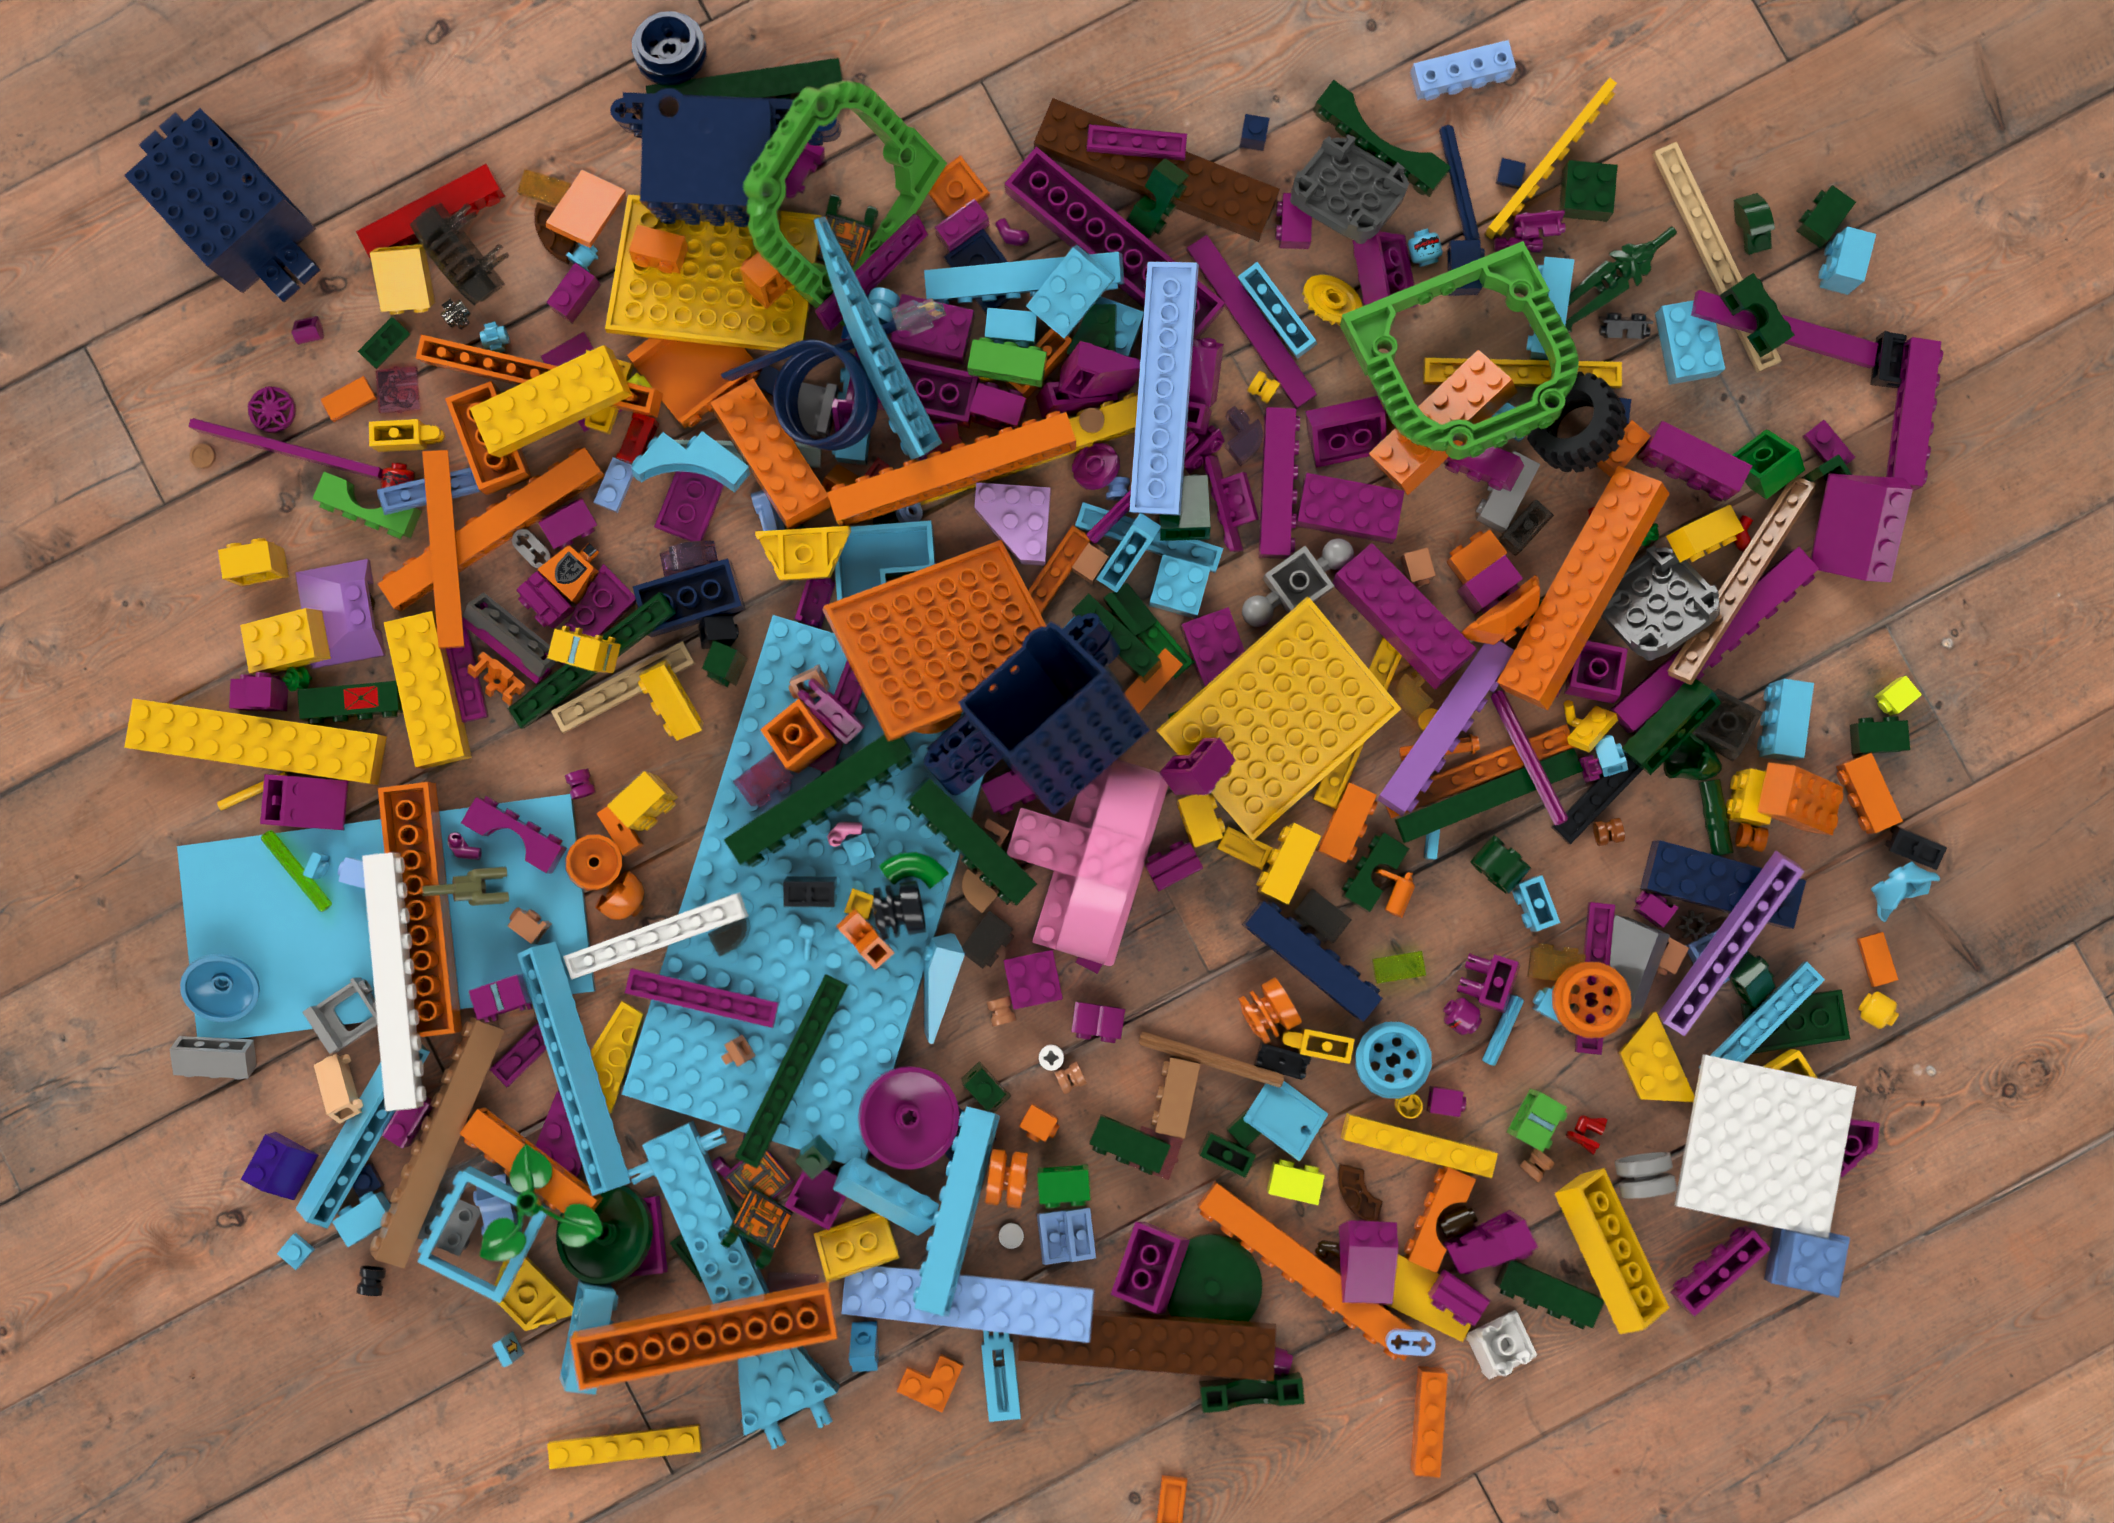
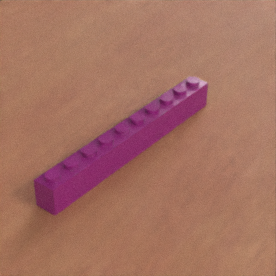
M1800 547L1791 550L1759 578L1697 675V680H1700L1705 675L1702 672L1708 666L1713 668L1723 659L1721 654L1727 649L1731 652L1742 643L1739 639L1745 633L1749 636L1760 627L1758 622L1762 618L1769 619L1778 611L1776 607L1782 601L1784 603L1790 601L1797 594L1794 590L1800 585L1805 587L1815 579L1813 574L1819 568ZM1682 647L1609 710L1617 713V722L1627 733L1638 732L1644 726L1647 719L1653 714L1655 715L1662 705L1685 683L1668 675V669Z

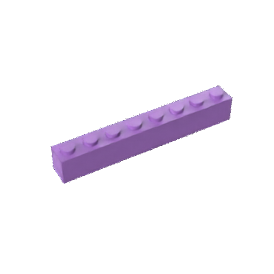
M1501 641L1495 645L1483 644L1377 799L1402 817L1406 811L1410 813L1419 802L1416 796L1420 790L1425 793L1433 780L1429 777L1435 770L1439 773L1447 760L1443 758L1448 750L1450 752L1455 750L1461 741L1457 736L1462 730L1464 732L1468 731L1474 722L1471 716L1475 710L1480 713L1488 701L1484 698L1490 690L1494 693L1498 687V677L1514 652L1512 648Z
M1777 850L1773 853L1658 1013L1664 1024L1684 1036L1687 1034L1804 873V870L1796 862Z

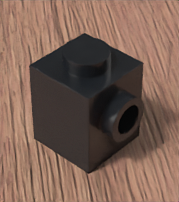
M733 615L704 617L698 625L702 649H710L713 641L731 647L739 635L738 626L734 624Z

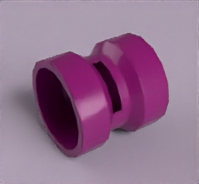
M588 768L565 775L566 783L571 787L570 795L572 800L596 793L594 785L589 780L591 775Z

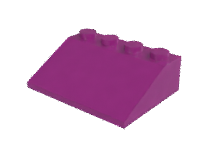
M1843 474L1828 475L1810 558L1819 568V571L1864 581H1892L1913 488L1905 478Z

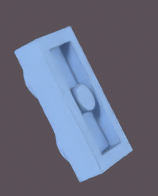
M614 457L612 458L595 497V504L614 512H619L633 479L631 464Z

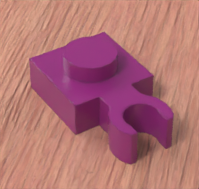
M1593 755L1580 758L1579 761L1583 769L1582 775L1585 783L1600 779L1599 774H1602L1598 758H1593Z

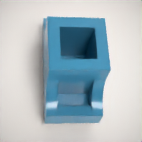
M877 1321L852 1322L849 1363L852 1365V1372L878 1371Z

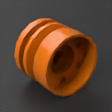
M1276 977L1261 985L1264 997L1259 998L1254 991L1249 992L1254 1003L1249 1004L1245 996L1238 998L1245 1020L1253 1033L1264 1044L1270 1042L1266 1032L1267 1029H1270L1275 1037L1279 1036L1276 1024L1279 1022L1286 1030H1290L1302 1023L1293 1003Z

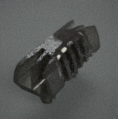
M442 203L431 206L410 224L413 232L436 266L474 306L478 302H484L505 285L494 268L509 257L508 252L496 257L503 249L502 245L497 244L485 256L480 253L462 230L463 226L477 216L476 212L464 216L472 207L469 204H464L452 216Z

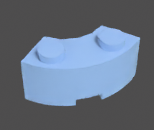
M506 1174L492 1176L512 1187ZM476 1186V1191L473 1192V1199L475 1205L479 1206L484 1225L481 1227L482 1236L488 1225L498 1218L511 1219L517 1226L518 1215L513 1204Z

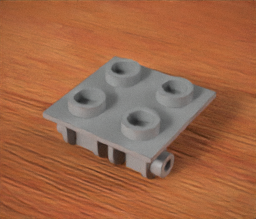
M437 1190L417 1238L421 1240L429 1239L433 1232L429 1230L436 1216L440 1217L444 1210L441 1204L447 1195L446 1193ZM459 1199L436 1247L460 1257L463 1249L466 1250L470 1241L468 1238L481 1214L480 1208Z

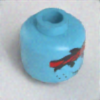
M1428 229L1414 232L1415 237L1408 241L1412 262L1419 263L1420 267L1439 262L1438 258L1443 254L1439 235L1435 232L1429 233Z

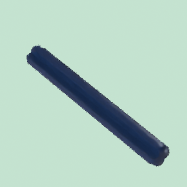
M1445 125L1439 129L1446 162L1451 166L1449 175L1465 240H1479L1480 236L1453 126Z

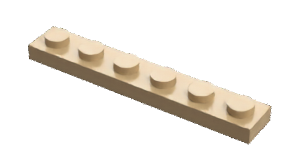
M682 641L552 710L551 712L561 732L566 733L642 693L643 691L638 684V681L641 680L639 674L659 662L667 659L675 674L694 665L695 662L685 643Z

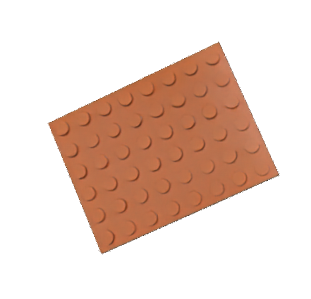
M1002 540L827 604L822 609L888 741L964 712L958 702L1017 652L1030 632L1039 627L1046 626ZM1017 666L1012 667L1010 672L1015 671ZM996 684L992 685L989 691L993 690Z

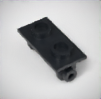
M1610 312L1607 313L1606 317L1599 316V319L1604 322V326L1599 327V335L1604 336V338H1622L1623 329H1627V339H1645V337L1650 336V327H1647V324H1653V321L1646 318V314L1632 313L1631 317H1622L1621 313Z

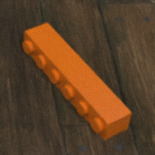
M485 1107L477 1109L459 1133L465 1138L464 1142L474 1149L479 1148L485 1153L483 1156L493 1164L498 1163L505 1168L503 1171L509 1177L514 1159L524 1145L527 1144L544 1155L552 1165V1177L545 1187L541 1189L534 1188V1194L537 1193L543 1197V1202L551 1209L555 1210L557 1208L562 1213H565L569 1205L583 1204L594 1211L603 1199L599 1194L592 1196L588 1185Z

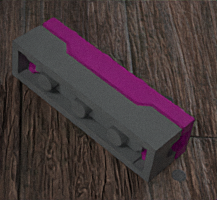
M484 592L467 604L462 617L463 625L536 684L552 672L556 661L547 658L550 649L548 643Z

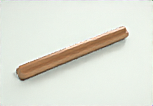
M1142 1032L1140 1035V1045L1275 1087L1283 1085V1074L1147 1032Z

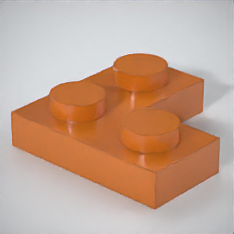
M940 1354L931 1377L907 1366L896 1392L942 1413L964 1364Z

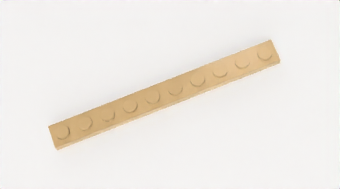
M1674 142L1654 151L1652 156L1717 292L1721 295L1741 281L1742 277L1678 143ZM1736 329L1756 373L1782 361L1776 349L1760 357L1747 338L1751 333Z

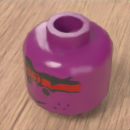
M1459 998L1455 1001L1450 1000L1443 1009L1445 1013L1444 1023L1460 1035L1474 1033L1481 1024L1480 1009L1465 998Z

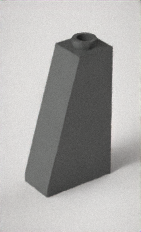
M1615 915L1610 967H1613L1625 978L1630 989L1631 1009L1626 1019L1628 1021L1629 1018L1639 1019L1670 934L1632 918ZM1608 986L1607 996H1610L1612 994L1611 987ZM1606 1005V1009L1611 1011V1007Z

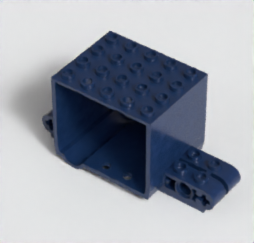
M670 88L662 89L655 94L623 92V98L615 100L611 105L610 111L612 117L624 131L634 134L636 138H642L640 202L664 224H675L676 220H683L688 225H700V221L710 222L712 226H725V222L734 223V226L748 227L750 215L747 213L749 197L744 193V181L750 173L753 164L757 162L764 151L765 145L771 140L778 129L779 123L785 118L792 107L795 99L682 95L679 91ZM836 117L830 124L825 126L818 125L808 144L821 146L823 142L837 140L842 131L838 118ZM780 205V207H779L778 210H777V218H778V223H779V225H780L781 205Z
M201 108L186 121L174 112L159 126L167 136L165 139L154 130L139 143V146L147 155L124 176L202 262L237 290L244 293L261 278L273 293L285 303L301 287L284 270V267H287L304 285L321 271L318 265L298 245L316 228L246 151Z
M1089 613L1083 617L1078 615L1063 629L1059 625L1050 622L1045 627L1033 630L1026 636L1022 647L958 702L965 715L926 748L929 752L924 757L925 766L951 795H959L966 791L996 763L1003 759L1019 779L1054 815L1149 731L1147 725L1105 669L1119 655L1120 646L1098 615L1095 613ZM1017 666L1015 671L1010 672L1012 667ZM996 684L995 688L989 691V688Z

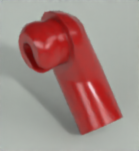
M1742 515L1739 521L1744 531L1735 535L1737 540L1734 543L1738 550L1744 552L1751 542L1747 531L1753 520L1748 516Z

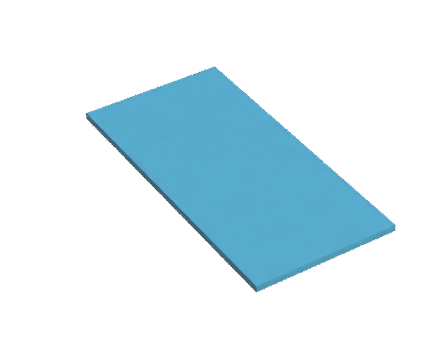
M566 794L499 803L497 806L503 811H506L508 808L520 815L519 820L525 824L531 821L540 826V832L548 836L551 833L563 840L561 845L567 849L552 874L545 873L525 861V844L515 831L506 828L497 830L490 836H482L461 824L470 807L439 811L447 884H452L453 876H465L473 869L507 868V877L485 880L486 893L508 892L509 902L472 906L468 901H454L453 894H448L460 1009L473 1008L469 990L516 974H523L518 953L531 947L556 942L561 954V961L565 974L568 977L571 993L578 994L596 991L593 972L571 980L563 958L565 955L590 947L584 889L577 887L569 879L565 866L568 851L578 840L574 804L571 795ZM381 819L348 823L344 825V830L311 828L177 846L189 965L196 959L206 955H229L246 963L256 974L260 986V993L255 1007L246 1016L238 1020L215 1022L195 1014L197 1037L241 1039L313 1029L303 1011L310 1006L318 1005L351 983L350 980L352 978L361 977L362 980L365 979L372 987L373 991L371 994L375 998L366 892L364 888L338 882L340 877L338 875V868L340 863L345 860V857L363 860L362 856L384 854ZM453 832L461 834L469 847L482 849L481 859L457 858L448 846V836ZM312 852H321L330 856L328 860L329 868L320 879H311L303 875ZM517 907L526 911L531 909L542 917L540 919L541 922L549 921L552 923L537 944L529 943L508 927L511 922L509 917ZM358 992L335 1007V1012L343 1025L365 1022L373 1017Z

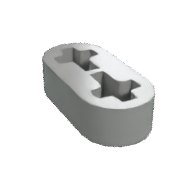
M520 529L513 534V546L536 569L543 564L541 562L536 564L538 558L533 554L535 551L541 555L546 553L544 556L545 563L553 557L551 552L530 531ZM521 536H529L527 541L532 546L530 549L523 544L519 546L521 543L519 538Z

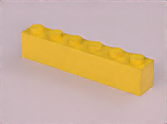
M1346 1113L1341 1138L1346 1141L1489 1178L1493 1176L1498 1153L1492 1150Z

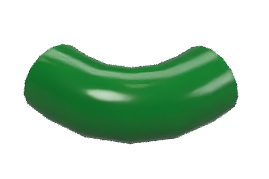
M919 852L898 853L879 865L883 874L893 885L906 877H915L922 880L931 889L949 875L945 867L933 857Z

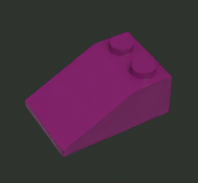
M1348 1220L1339 1226L1342 1303L1393 1304L1398 1256L1397 1222Z

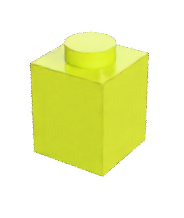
M1907 676L1895 679L1874 697L1878 700L1879 708L1891 716L1899 714L1922 694Z

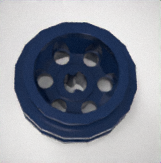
M675 11L658 12L649 16L637 27L632 38V54L641 74L651 82L661 85H677L692 79L702 69L707 58V44L698 23L688 15ZM684 39L688 42L682 43L681 40Z

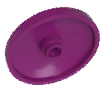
M913 1066L889 1070L875 1079L863 1095L858 1112L860 1135L868 1150L877 1159L889 1166L899 1169L925 1167L943 1156L955 1139L959 1126V1107L956 1097L950 1086L940 1076L929 1070Z

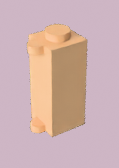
M334 1054L314 1065L326 1113L339 1124L361 1113V1108L363 1107L362 1100L358 1099L349 1067L351 1059L348 1054L342 1056Z

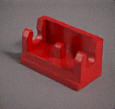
M633 412L631 423L620 451L616 455V459L632 465L638 455L643 456L660 425L657 420Z

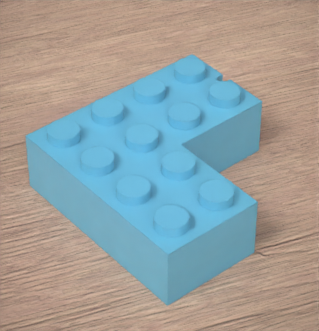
M932 521L852 526L851 533L835 566L837 601L888 582V578L902 577L936 564Z

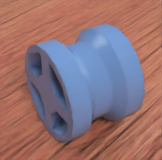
M1115 477L1107 485L1109 491L1106 493V499L1120 501L1128 493L1130 478Z

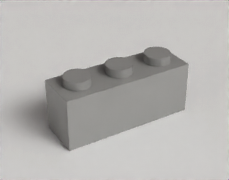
M1516 451L1512 453L1520 456L1524 468L1511 492L1503 488L1501 491H1498L1488 486L1489 496L1486 500L1482 498L1476 509V512L1479 513L1476 520L1500 533L1507 530L1540 466L1539 463Z
M179 1036L170 1048L173 1075L209 1078L223 1077L241 1080L248 1079L257 1066L254 1040Z

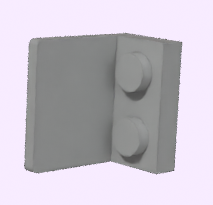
M802 382L798 395V412L801 423L809 435L822 438L830 436L834 419L832 404L834 399H838V393L840 392L837 385L827 383L825 388Z

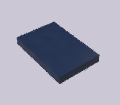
M984 229L978 231L944 256L945 261L951 268L1008 262ZM1006 295L996 296L997 300L982 301V297L974 298L986 316L987 308L999 309L1011 299H1006Z

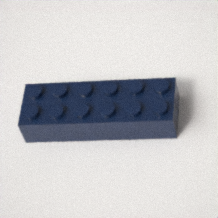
M1657 840L1651 843L1640 889L1730 914L1763 868ZM1798 879L1766 924L1784 929H1794L1806 880Z
M1271 900L1267 903L1260 901L1241 925L1353 1017L1364 1022L1383 999L1378 995L1381 990L1370 981H1361L1358 978L1361 974L1352 966H1343L1339 963L1341 958L1331 949L1328 950L1326 948V950H1323L1319 946L1321 941L1311 933L1304 934L1299 930L1301 925L1292 917L1284 918L1280 914L1282 909Z

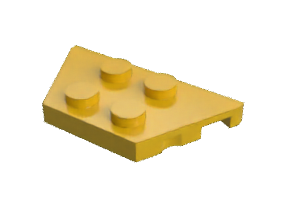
M836 526L756 531L755 536L762 544L765 554L772 563L779 580L831 578L851 533V527Z
M1653 1011L1648 1015L1643 1025L1633 1033L1629 1042L1625 1043L1618 1052L1639 1099L1694 1102L1695 1096L1657 1012Z
M527 1256L506 1297L498 1303L524 1331L572 1316L574 1305ZM510 1260L503 1261L494 1286L497 1287Z

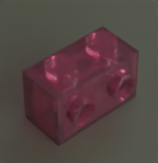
M773 751L735 779L733 783L751 806L755 807L758 805L762 807L772 799L770 795L776 790L782 792L792 784L790 780L795 776L790 770L785 768L775 751Z

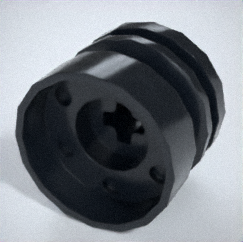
M917 880L900 883L899 895L896 896L891 885L886 886L885 898L883 897L881 887L873 888L872 908L874 920L882 940L890 939L889 927H892L895 938L900 937V925H905L909 935L926 932L923 905Z

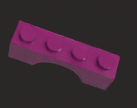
M485 796L484 799L478 797L474 799L461 824L482 836H490L495 831L506 828L515 831L525 844V861L545 873H553L567 849L561 845L562 839L551 833L548 836L540 832L541 827L531 821L525 824L519 820V814L508 808L506 811L501 810L497 807L499 803L488 796Z

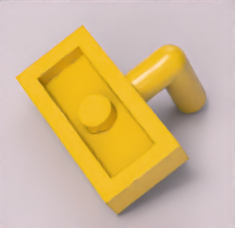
M1567 700L1563 703L1567 724L1575 727L1573 732L1567 737L1568 744L1589 753L1618 721L1617 713L1596 705L1582 720L1576 717L1573 701Z

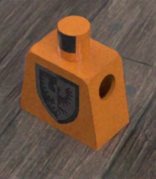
M589 542L579 553L569 545L540 566L538 571L572 602L578 604L599 572L590 562L600 552Z

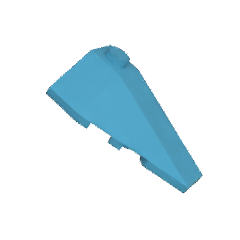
M952 933L932 937L930 944L926 945L923 952L924 1033L928 1043L934 1044L965 955L956 935Z

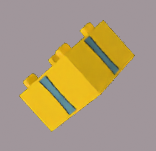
M562 626V630L554 629L548 659L591 671L614 673L621 644L615 643L614 637H608V640H604L601 635L589 636L582 634L583 629L577 627L575 632L569 631L570 627Z

